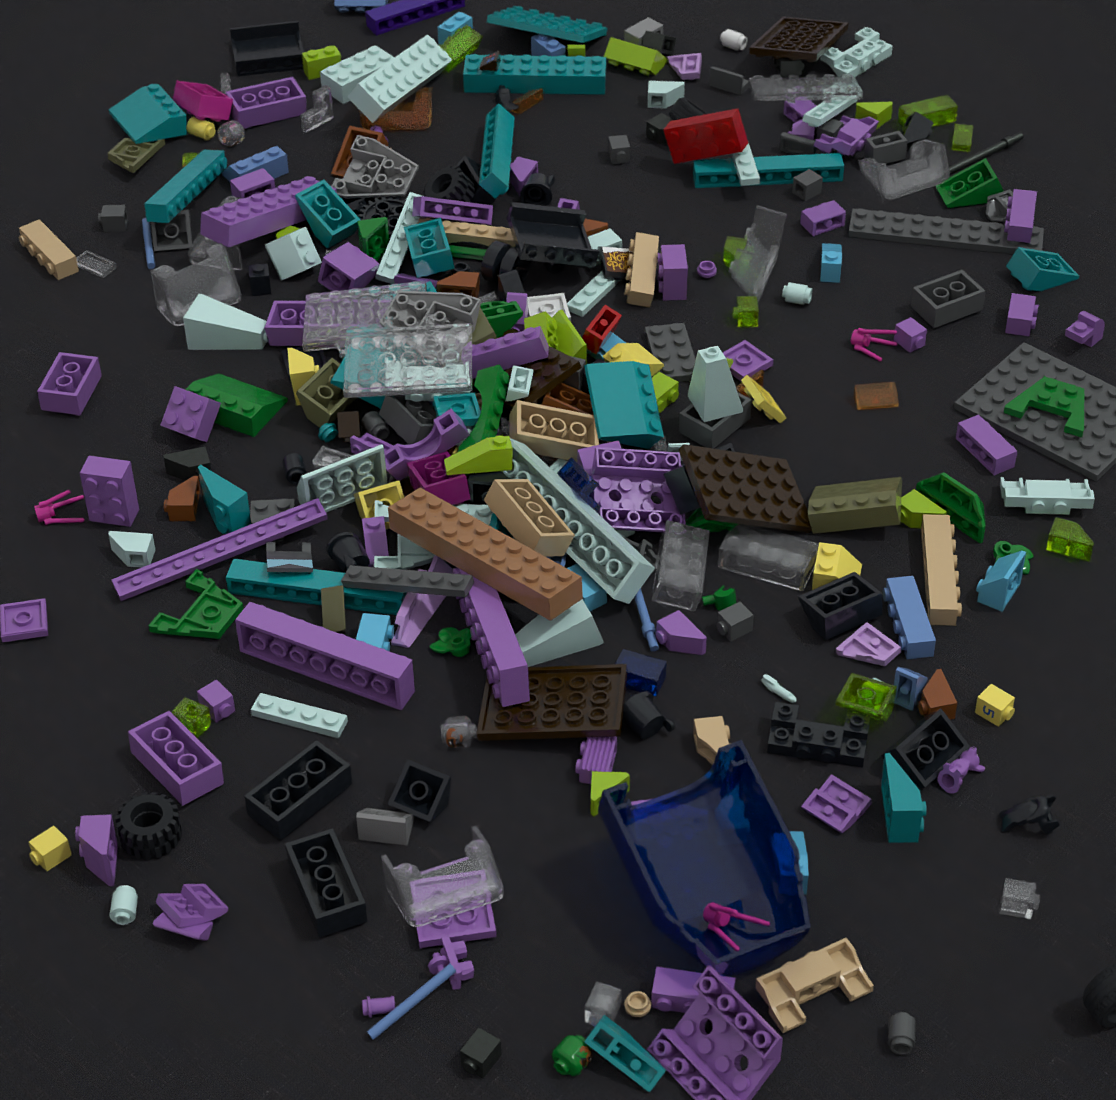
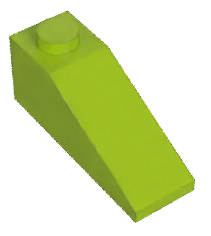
M501 435L489 437L444 459L446 474L457 475L512 470L513 448L510 437Z

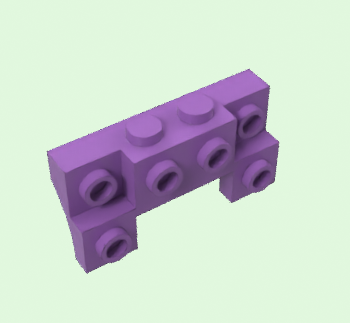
M843 115L840 120L843 122V127L839 130L837 138L822 134L819 140H815L814 146L824 153L830 154L836 149L843 155H854L857 151L862 150L866 143V138L872 137L871 134L876 130L879 121L872 117L854 119Z

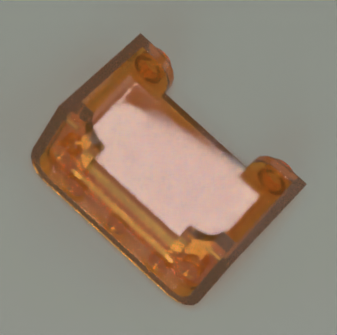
M433 87L420 88L416 92L414 102H401L374 123L360 111L361 126L368 130L373 126H379L383 130L428 128L433 118Z

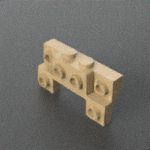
M847 938L818 951H811L794 962H787L782 967L756 978V989L769 1006V1015L782 1033L806 1023V1016L799 1007L800 1004L838 986L850 1001L872 992L874 987L861 966L855 948Z

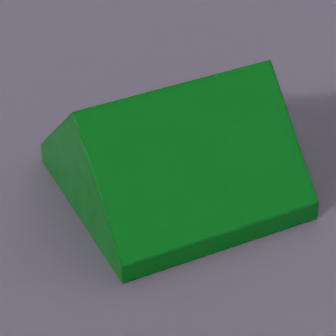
M380 217L357 221L360 251L378 261L384 255L389 243L388 218Z

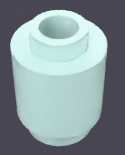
M789 282L788 286L785 285L783 288L782 297H785V302L801 305L805 303L810 304L812 288H808V285Z
M122 885L117 887L112 894L109 916L112 921L119 925H126L135 920L138 896L133 887Z

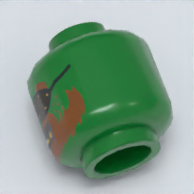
M568 1035L554 1048L552 1052L554 1068L560 1074L576 1076L591 1062L592 1048L584 1042L586 1040L584 1037Z

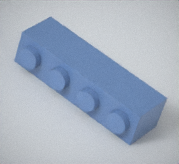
M914 576L887 578L886 588L882 589L883 600L888 602V615L890 618L893 617L894 633L899 636V646L904 651L906 659L933 657L936 639Z

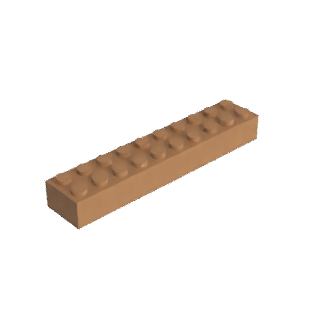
M418 488L388 507L391 530L550 621L583 599L582 576L422 488Z

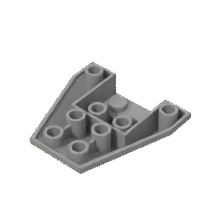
M357 135L350 149L353 159L343 179L335 178L331 187L336 188L337 194L346 199L405 196L419 166L379 141Z
M398 291L379 323L422 358L440 365H446L457 360L473 334L481 299L463 293Z

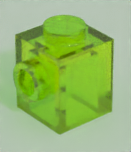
M737 296V305L733 307V319H737L738 327H758L759 309L757 296Z
M186 697L171 712L197 739L211 724L209 708Z

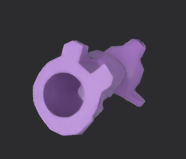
M970 747L968 750H965L951 764L945 763L943 765V770L938 775V782L947 793L958 792L959 787L963 783L962 779L968 770L985 771V767L979 765L980 761L979 756L976 754V747Z

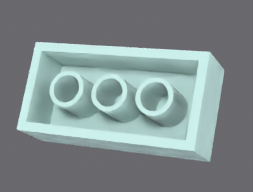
M376 45L371 46L369 49L356 53L354 56L320 71L322 90L345 104L350 101L347 96L359 82L395 57Z

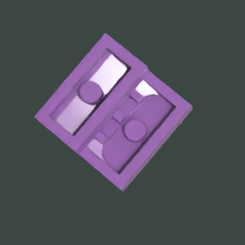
M831 774L819 790L815 788L801 807L842 834L863 815L872 804V800Z
M183 884L181 893L158 894L156 904L178 927L202 924L216 919L228 911V907L206 884Z

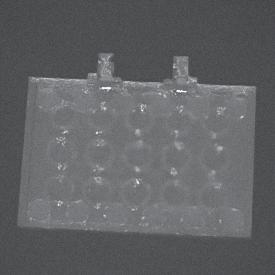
M826 74L824 77H817V75H806V77L789 75L788 78H781L780 75H771V78L755 75L753 78H749V88L754 101L787 100L788 103H795V100H823L824 103H832V100L863 99V91L856 78L852 77L851 74H842L841 77H834L832 74Z
M426 281L307 294L302 342L303 351L338 348L339 357L348 356L347 351L350 346L378 343L381 353L389 352V342L401 340L380 325L379 321L398 291L427 292Z
M426 314V326L394 327L393 316L384 317L383 328L346 330L344 398L472 391V323L436 325L435 315Z

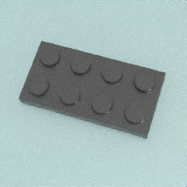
M674 323L645 327V336L650 353L664 364V367L658 372L678 382L691 381L696 359L685 324Z

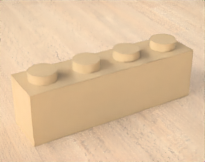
M40 219L19 227V241L21 245L26 247L30 254L38 259L40 265H44L50 275L53 274L60 280L79 272L76 256Z
M636 232L634 240H630L629 251H632V254L628 256L627 265L630 266V269L628 268L626 273V280H629V283H626L624 295H627L628 304L650 307L654 295L659 236Z

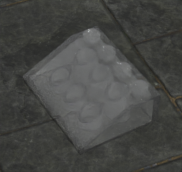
M738 524L726 534L719 548L718 568L803 591L815 567L819 543L758 526Z

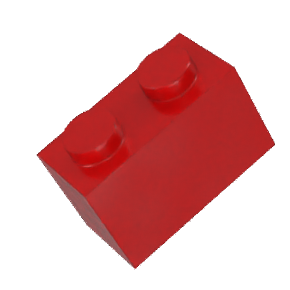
M604 305L582 336L587 349L597 354L615 331L622 315L609 306Z

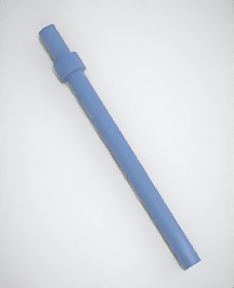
M640 588L634 599L642 622L641 630L643 636L647 638L650 651H657L659 646L655 636V625L651 623Z

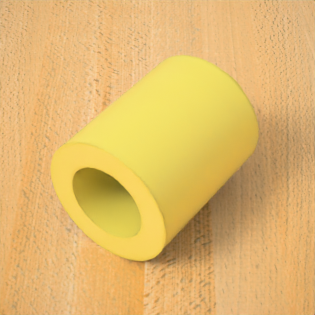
M193 116L187 123V132L205 140H210L215 135V125L209 121L200 120Z

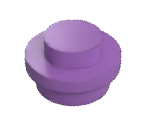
M702 261L697 268L698 275L703 278L713 277L717 272L715 264L711 261Z

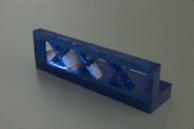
M571 457L557 474L597 512L601 506L590 494L599 483Z

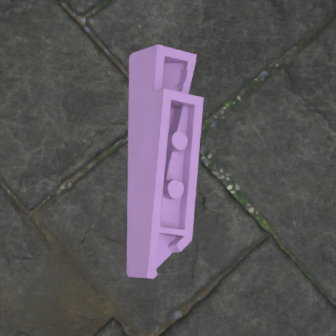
M434 555L428 572L453 574V569L440 557ZM407 593L396 615L395 624H398V628L391 641V645L409 648L446 596Z

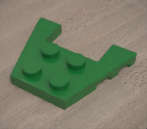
M1044 376L1004 407L1003 413L1021 419L1028 406L1069 418L1065 424L1064 432L1083 437L1084 388Z
M196 569L186 580V588L202 594L181 619L159 612L148 625L151 633L220 639L242 612L243 603L225 589L221 590L215 585V581L211 578L207 579L203 576V572Z

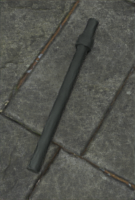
M1019 132L1013 136H1007L1001 142L937 172V177L941 179L1003 148L1007 149L1013 146L1015 142L1022 140L1023 134Z

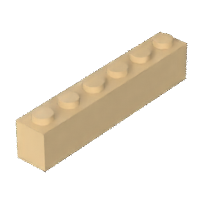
M923 514L921 538L927 616L930 625L956 626L957 616L961 617L962 605L957 602V600H960V587H956L959 581V572L954 569L957 568V555H953L956 550V540L952 539L954 537V524H950V515Z

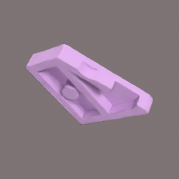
M701 53L668 56L669 65L682 80L700 78Z
M867 622L836 648L838 656L886 666L901 653V647Z

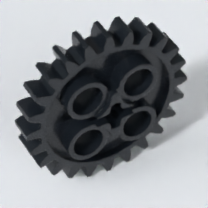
M382 196V200L375 198V202L368 201V205H363V209H360L358 217L360 220L380 217L388 218L390 241L406 199L400 201L399 197L393 199L392 196L389 199Z

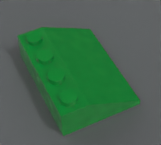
M222 374L193 381L185 389L221 403L214 423L255 437L288 401L287 397Z

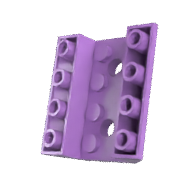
M596 447L591 472L592 508L615 530L685 534V513L680 515L663 475L681 466L680 453ZM609 494H616L619 497V501H612ZM651 496H657L661 503H654L651 500Z
M707 966L693 986L699 993L698 997L674 1030L662 1029L647 1050L694 1100H752L780 1062L783 1038L711 966ZM710 1019L713 1029L710 1034H707L705 1023ZM745 1055L748 1059V1067L743 1071L740 1067V1060Z

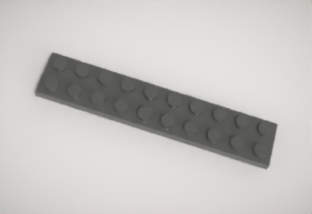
M860 208L852 209L848 237L1014 254L1018 247L1042 251L1044 228L1033 226L1031 242L1026 243L1007 240L1008 232H1004L1005 224L997 222L989 223L978 220L950 219L939 216L931 217L920 214L912 215L901 212L892 213Z

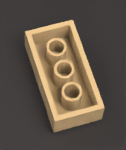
M519 400L516 401L509 415V437L524 443L535 454L577 462L578 449L599 445L594 415Z
M494 479L484 501L498 517L502 525L511 533L513 538L545 557L564 556L575 535L528 479Z

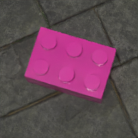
M176 81L173 101L179 105L180 109L187 110V113L195 115L197 119L205 120L206 118H211V120L221 122L222 119L229 120L233 99L207 84Z

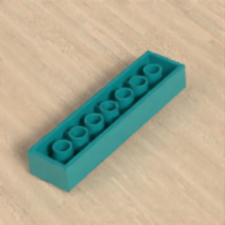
M471 54L465 57L463 81L464 92L497 93L498 87L504 85L505 89H510V93L605 95L606 57L500 55V64L497 71L480 70L482 59L488 55Z

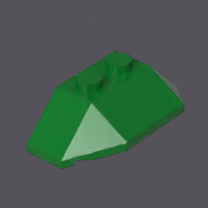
M490 301L480 305L497 338L503 336L504 332L511 329L523 316V311L516 301H511L510 303Z
M945 472L919 481L916 484V490L944 509L947 512L946 515H950V524H954L956 528L981 544L983 542L986 526L984 504L976 493Z

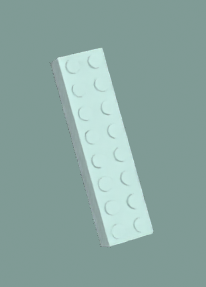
M426 35L359 82L347 97L374 123L441 74L452 59L448 56L447 52L437 45L433 38Z

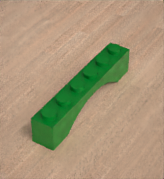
M500 364L478 370L474 386L481 394L482 409L474 429L471 431L470 436L459 446L458 452L486 438L497 435L506 392L510 382L508 373L502 369Z

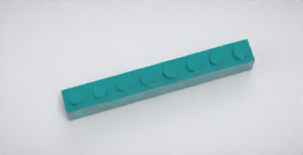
M500 104L496 105L486 115L479 185L495 199L500 194H505L509 188L515 118Z
M201 151L145 202L147 222L169 223L226 169L227 158L224 151Z
M841 153L753 157L760 177V184L757 185L793 184L795 176L809 169L823 177L822 182L843 181L844 163ZM732 158L693 160L695 188L741 186Z
M233 559L226 576L228 592L231 594L322 605L321 589L343 585L341 580L345 573L313 569V572H267V563ZM344 587L345 608L397 615L407 592Z

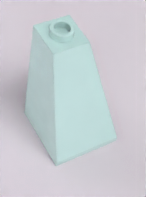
M198 294L183 317L187 346L190 350L263 349L266 343L269 342L265 331L266 320L203 294Z
M718 346L698 350L688 390V398L703 422L743 413V407L727 359Z
M583 599L551 621L541 615L536 616L515 634L528 667L604 643L593 616Z

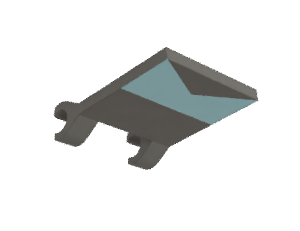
M266 542L267 572H313L311 542H302V551H275V542Z

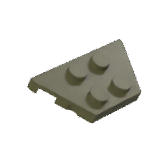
M124 138L108 152V160L134 173L165 145V139L135 144L131 138Z

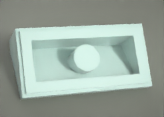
M513 366L506 401L528 397L533 369Z

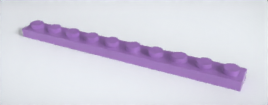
M317 498L112 579V584L120 601H123L191 574L196 569H204L264 545L266 542L274 541L327 520V514Z

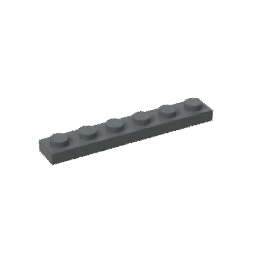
M350 565L341 582L343 587L467 597L474 584V579L472 575Z

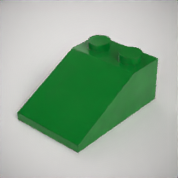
M986 158L935 185L947 208L987 203L988 196L1004 192Z

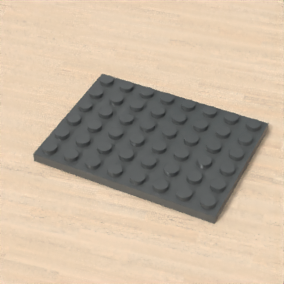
M1025 342L954 402V409L969 417L980 415L994 430L1094 481H1098L1116 463V387ZM1044 376L1084 388L1083 437L1064 432L1065 424L1069 418L1028 406L1021 419L1003 413L1004 407Z

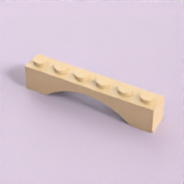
M419 218L418 223H422V222H426V221H430V220H434V219H430V218ZM442 220L448 243L474 242L490 246L491 243L498 240L516 247L510 228Z
M722 716L694 719L693 736L697 753L706 758L716 768L725 786V795L715 811L714 829L718 846L748 843V835L753 830L751 818L746 817L748 805L747 800L742 799L741 796L743 794L742 780L737 779L739 768L737 761L733 762L734 746L733 743L728 742V739H730L729 726L724 725Z

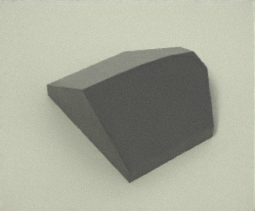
M1011 190L988 196L986 216L989 220L996 222L1009 221L1006 220L1008 198L1009 196L1013 197Z

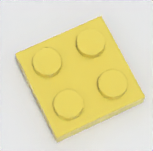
M748 375L741 379L745 386L743 390L750 398L754 399L752 401L753 405L759 411L763 409V412L770 420L775 419L781 424L786 419V416L770 393Z

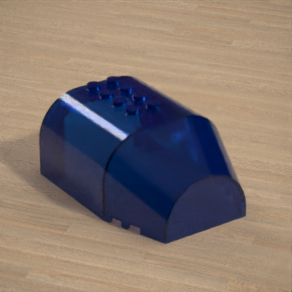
M742 740L720 747L712 768L696 782L649 801L632 805L630 799H627L626 803H624L628 789L627 782L602 791L598 813L651 924L704 967L711 966L720 976L737 975L779 957L797 945L808 934L811 925L807 900L802 886L803 874L800 873L799 849ZM714 902L724 907L736 909L738 913L769 921L770 925L764 926L730 917L729 923L719 928L740 948V950L735 951L718 934L708 929L709 922L704 920L703 912L709 903Z

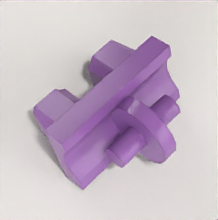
M449 936L441 937L443 948L440 950V953L437 952L432 955L433 959L428 963L430 973L436 975L448 964H451L457 971L449 977L452 989H460L461 981L473 978L474 967L470 960L458 963V959L467 958L465 942H451Z

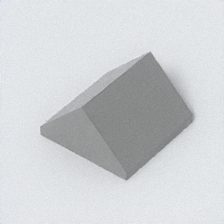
M365 808L357 812L356 816L359 840L408 845L415 816L406 812Z

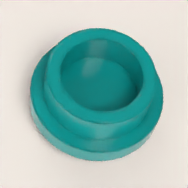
M334 423L322 425L318 434L320 440L325 442L332 441L338 434L337 426Z

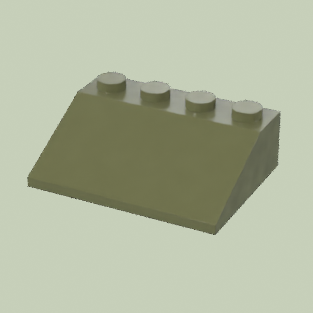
M902 477L816 486L809 499L808 518L811 527H813V534L900 525Z

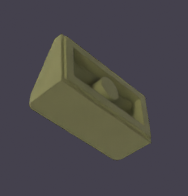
M343 585L322 588L323 627L336 633H346Z

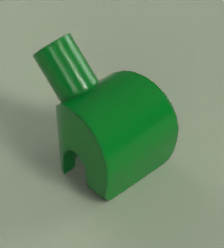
M723 585L713 595L703 596V605L714 604L719 611L736 604L735 589L729 588L723 591L725 585Z

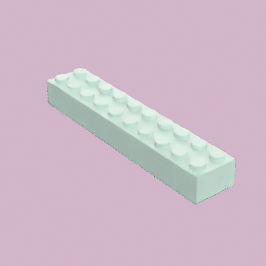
M510 438L513 448L512 470L502 472L509 479H528L575 535L566 553L613 599L629 604L655 567L529 447Z

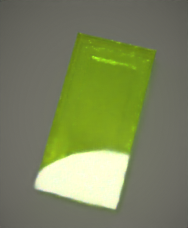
M955 124L953 150L970 151L973 125Z

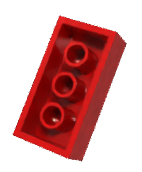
M739 109L673 120L663 129L674 164L742 152L748 144Z

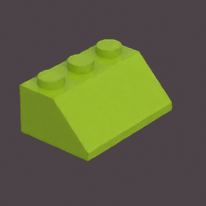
M610 37L604 57L609 61L608 64L615 67L622 65L624 69L634 71V69L640 70L639 73L649 76V74L656 75L668 61L657 50Z
M558 310L553 316L557 322V350L568 356L585 359L587 364L586 343L564 311Z

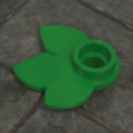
M998 541L993 547V555L996 558L995 563L998 558L1019 551H1025L1023 574L1026 575L1030 571L1028 560L1032 559L1034 555L1028 548L1022 545H1012L1006 541Z
M453 627L443 628L439 631L440 640L429 645L430 649L437 653L451 652L456 657L464 656L470 651V640L472 639L470 629L465 628L458 631Z

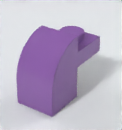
M1082 311L1078 315V320L1066 329L1065 336L1080 344L1092 347L1103 338L1105 323L1102 319Z

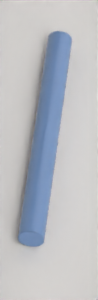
M143 218L142 227L147 267L154 269L155 261L150 222Z
M448 964L367 1031L370 1037L374 1040L457 972L455 968Z

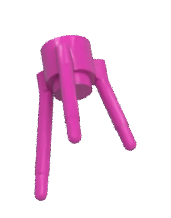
M858 328V330L855 329L851 336V345H855L854 350L861 351L878 361H882V358L863 348L865 346L868 347L870 341L897 346V342L874 338L869 335L897 334L896 330Z
M67 490L46 501L39 502V505L34 506L38 521H44L45 525L84 522V518H52V516H56L54 509L81 500L84 496L80 495L52 504L71 493L70 490Z
M714 902L709 903L703 912L704 920L709 922L708 929L718 934L736 952H739L740 948L719 928L727 925L730 917L759 925H770L769 921L738 913L736 909L724 907Z

